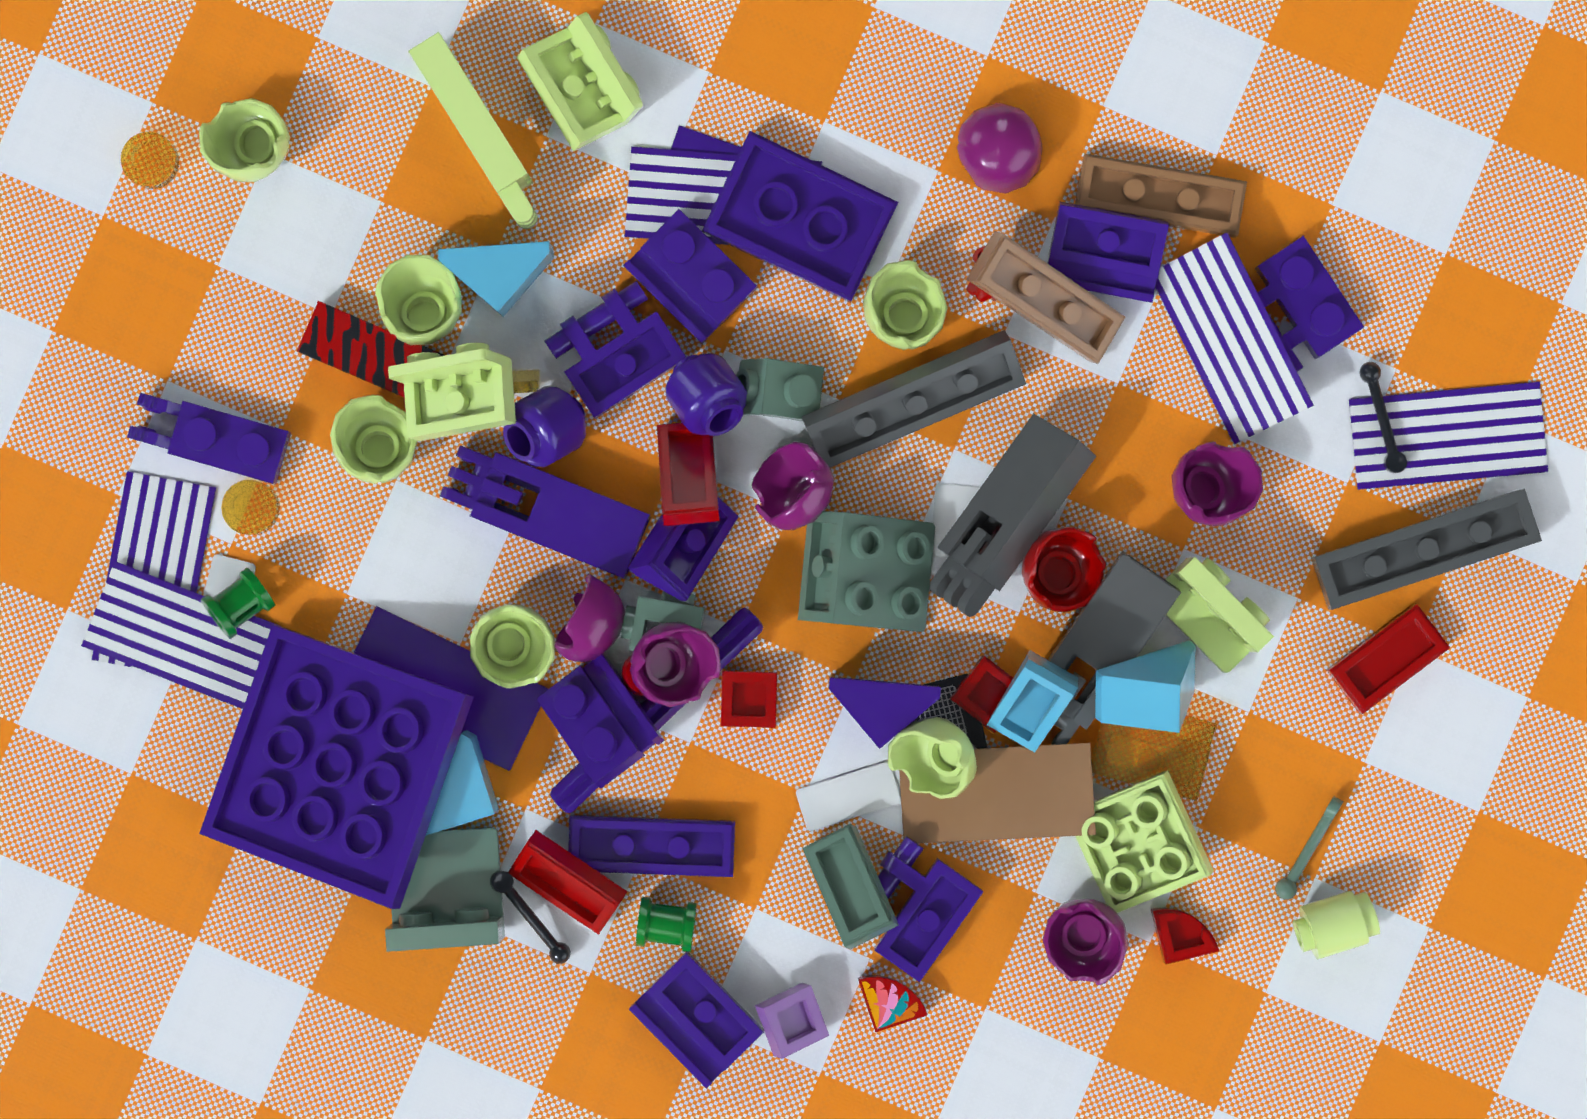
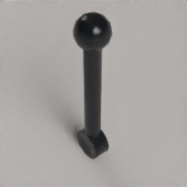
M1366 362L1361 366L1359 373L1361 379L1368 383L1386 447L1387 455L1384 458V467L1390 473H1400L1407 466V458L1402 452L1398 451L1378 381L1381 376V369L1374 362Z
M502 870L493 873L490 878L492 889L496 892L504 893L550 949L549 956L551 960L556 964L567 962L571 955L569 946L558 942L518 894L513 887L514 880L512 875Z

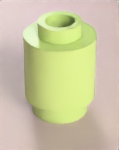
M1347 891L1300 906V918L1293 920L1294 932L1303 952L1312 950L1317 960L1369 943V937L1380 934L1378 918L1371 899L1366 892L1354 895L1352 891Z

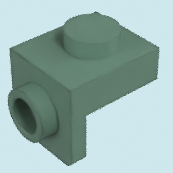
M769 358L741 360L736 376L747 391V403L743 410V415H763L803 421L801 416L820 409L824 367Z
M664 591L661 600L638 596L636 607L626 606L621 638L630 639L629 651L633 652L641 637L646 633L648 621L660 623L683 622L702 629L706 608L694 606L696 597L694 594H691L687 601H681Z

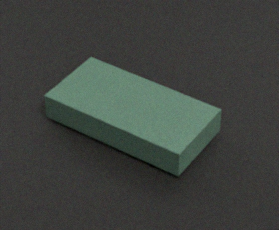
M848 824L802 848L844 947L851 950L899 925L856 826Z

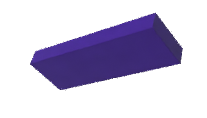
M591 815L569 816L568 851L598 872L733 877L735 821Z

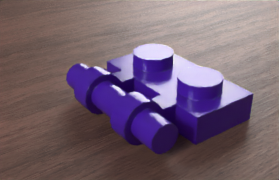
M1304 236L1254 268L1266 285L1265 288L1257 292L1264 307L1276 300L1294 327L1282 335L1270 317L1297 372L1304 367L1292 349L1300 343L1304 342L1314 359H1317L1364 328Z
M637 281L620 292H617L614 288L601 297L604 301L577 320L574 315L560 323L562 327L560 331L544 340L556 359L575 347L582 360L564 371V373L595 419L672 370L680 360L686 357L657 311L639 323L635 320L630 311L648 300ZM616 320L624 333L596 350L589 337Z
M906 836L894 854L888 851L879 864L883 869L878 878L888 899L901 881L912 888L914 892L897 916H895L899 925L883 934L875 945L874 951L920 982L980 898L983 890L938 858L925 876L915 870L912 865L924 848Z

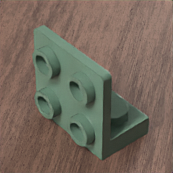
M823 511L815 522L808 524L806 528L798 620L923 632L926 628L935 525L931 522L848 512Z
M495 827L443 830L425 836L401 908L391 909L392 924L385 929L386 952L499 944L505 938L502 893L496 892L490 885V878L493 873L501 870L498 830Z

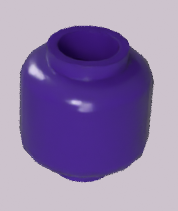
M708 353L690 355L683 358L674 367L673 373L670 375L665 387L667 401L691 433L719 436L732 430L743 417V410L747 403V391L722 356Z
M545 386L515 402L516 424L506 425L503 428L505 444L517 459L525 461L532 466L547 467L580 448L586 436L585 412L580 402L568 392L558 387Z

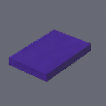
M749 131L702 232L851 303L899 202Z

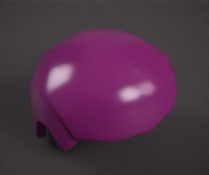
M995 103L975 110L961 125L958 135L959 144L957 146L959 159L975 184L981 189L1006 194L1025 187L1039 171L1042 155L1041 137L1033 120L1022 109L1002 103Z
M795 441L779 447L763 462L753 478L751 486L761 502V505L757 504L755 509L768 524L780 530L793 531L815 522L831 502L834 483L832 470L826 461L808 444Z
M1214 441L1198 445L1195 449L1185 453L1179 459L1171 476L1175 503L1191 520L1208 526H1224L1247 514L1255 508L1263 492L1262 470L1251 453L1242 446L1225 447Z
M588 574L585 578L588 584L584 594H575L573 600L576 609L569 621L558 633L555 642V650L564 658L574 662L595 660L609 649L621 634L625 616V608L619 595L610 586L591 574Z
M683 622L661 623L648 630L635 646L630 659V672L635 686L648 700L668 707L699 700L707 684L712 679L718 678L721 671L719 647L707 632Z
M1075 899L1064 902L1048 918L1042 939L1048 961L1064 974L1068 981L1094 982L1096 985L1105 984L1121 970L1129 944L1125 923L1118 913L1107 904L1094 899Z

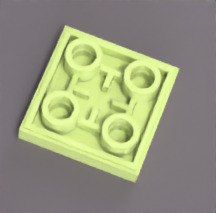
M1168 770L1094 800L1095 816L1090 817L1083 824L1082 836H1075L1105 903L1117 913L1206 878L1214 872ZM1095 822L1096 835H1088V827Z

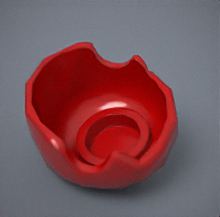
M1072 526L1044 531L1032 544L1022 560V577L1031 597L1041 607L1065 613L1087 605L1101 584L1104 575L1103 571L1107 565L1096 545L1097 538L1092 533Z

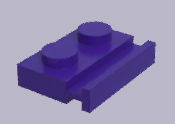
M1059 201L1047 264L1087 291L1153 303L1154 290L1159 275L1169 223L1167 221Z
M680 209L623 265L702 344L758 288Z
M605 654L600 655L584 667H577L536 698L593 784L600 789L644 757V752L653 745H660L665 741L635 696L625 686L621 676Z
M685 952L629 1007V1010L706 1089L764 1033V1029L689 952Z

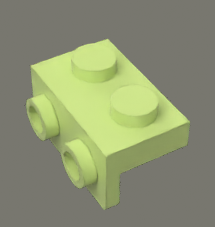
M587 12L576 16L567 28L522 49L516 57L573 151L625 126L643 106L636 82L628 73L623 71L611 51L608 36L600 26L595 25Z
M466 343L458 345L456 347V354L445 356L432 352L415 353L407 356V363L388 367L389 379L404 384L407 438L424 441L516 424L512 360L507 356L491 351L488 344Z
M1196 557L1186 558L1165 579L1181 591V594L1166 616L1222 672H1230L1249 652H1259L1274 637L1264 627L1270 621L1268 616L1248 597L1240 603L1225 588L1231 581L1230 578L1208 557L1202 563Z

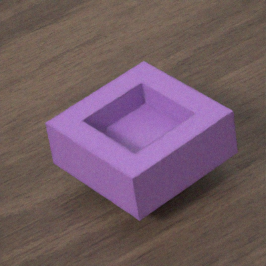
M800 983L755 1005L771 1051L775 1057L783 1059L829 1036L813 989L809 984Z

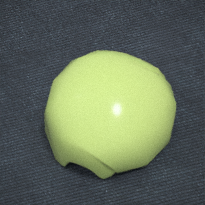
M253 98L234 101L233 103H222L220 111L211 122L202 123L199 129L201 154L215 171L237 182H256L268 177L283 162L289 150L290 135L286 122L272 105Z
M406 255L387 266L377 282L375 294L385 327L390 334H394L398 340L409 345L433 344L450 334L462 313L461 292L454 273L430 255Z
M911 260L887 263L871 278L863 300L865 321L872 333L884 343L902 350H913L925 346L941 331L948 309L940 280L921 270L917 262Z
M369 395L351 399L336 413L330 432L333 454L339 465L348 474L363 482L372 484L389 482L397 479L412 464L417 441L407 438L406 412L386 401L380 395Z
M506 604L489 610L476 622L470 635V658L481 676L508 689L537 683L543 679L555 660V637L546 619L535 610L519 604Z
M934 717L917 720L901 730L888 745L889 769L905 772L910 781L909 790L911 792L930 793L939 799L957 797L972 782L977 771L976 757L969 738L959 727L944 718Z

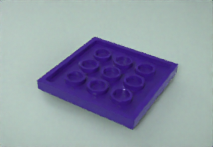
M272 624L199 834L387 908L400 909L474 696L285 627Z

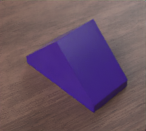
M829 677L828 683L829 690L879 749L939 700L941 687L840 677Z

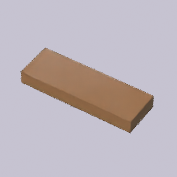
M1084 154L1075 204L1167 221L1169 227L1222 235L1227 232L1229 237L1236 238L1239 234L1247 181Z
M994 231L966 279L1092 363L1099 364L1125 319L1124 315L1000 232Z

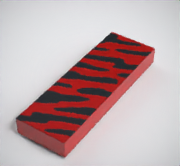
M320 301L317 302L297 349V352L404 398V384L389 379L388 367L407 363V356L415 353L432 352L445 356L423 345L404 343L398 340L394 334H390L388 330Z

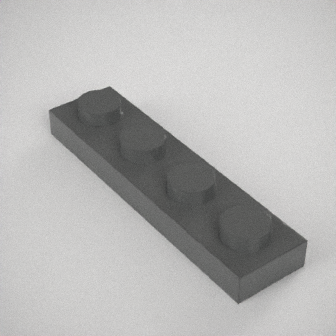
M1003 330L801 416L814 450L831 468L1026 385L1011 339L1006 331Z
M1524 488L1312 557L1311 559L1328 610H1333L1541 542L1542 539Z

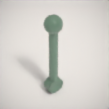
M1335 796L1332 798L1288 876L1276 883L1275 892L1279 898L1290 900L1296 895V882L1344 801Z

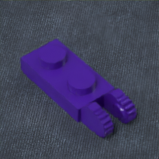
M140 393L137 405L142 406L144 410L161 414L164 412L178 416L172 437L158 434L156 430L144 426H130L127 438L168 449L167 454L276 485L291 432L190 402L182 401V404Z

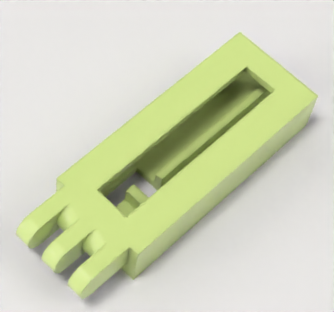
M437 32L408 52L516 223L523 229H530L536 225L538 216L522 190L533 184V181L444 39Z

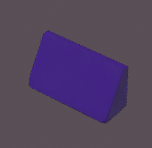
M719 497L720 521L664 526L663 516L661 515L628 569L637 577L681 601H687L739 516Z

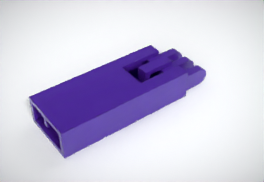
M459 446L456 456L465 462L475 463L476 465L472 474L451 466L447 476L468 485L464 494L455 488L443 486L440 497L472 509L470 517L626 579L629 572L628 567L635 557L651 518L650 514L497 452L493 458H490L466 447ZM505 480L538 493L530 516L496 503L497 498L519 506L524 493L503 485Z

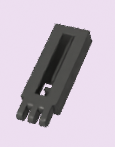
M1033 413L937 547L948 558L931 580L930 591L938 597L944 598L953 607H958V610L966 616L972 617L976 615L994 589L998 591L1002 589L1028 553L1032 544L1038 539L1096 458V455L1081 441Z
M1122 551L1048 660L1067 671L1076 657L1096 670L1136 658L1181 594L1180 589ZM1074 671L1073 675L1078 677V689L1054 724L1061 731L1054 737L1051 745L1067 744L1079 726L1087 730L1094 720L1096 672L1076 700L1074 698L1085 684L1086 679Z

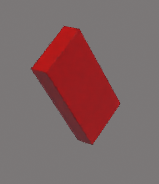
M683 423L657 425L664 526L720 521L713 436L691 433Z
M1413 604L1330 666L1326 671L1357 712L1364 714L1450 649V646L1418 604Z
M537 830L529 838L508 871L512 877L598 935L628 892Z

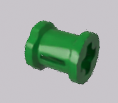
M249 568L241 571L240 578L216 596L206 595L201 599L209 615L229 639L237 635L236 628L261 610L269 611L275 606L267 590Z
M642 897L637 925L636 946L644 947L647 942L679 945L683 952H691L697 903L688 902L686 907L654 904L650 897Z

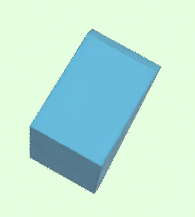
M545 241L438 249V259L458 279L504 317L552 262L554 253L550 242Z
M1188 640L1096 670L1095 718L1105 724L1180 733L1195 690L1196 645Z
M1030 650L987 725L1035 753L1074 697L1078 689V677Z
M468 730L460 735L426 835L494 815L499 810L477 736Z

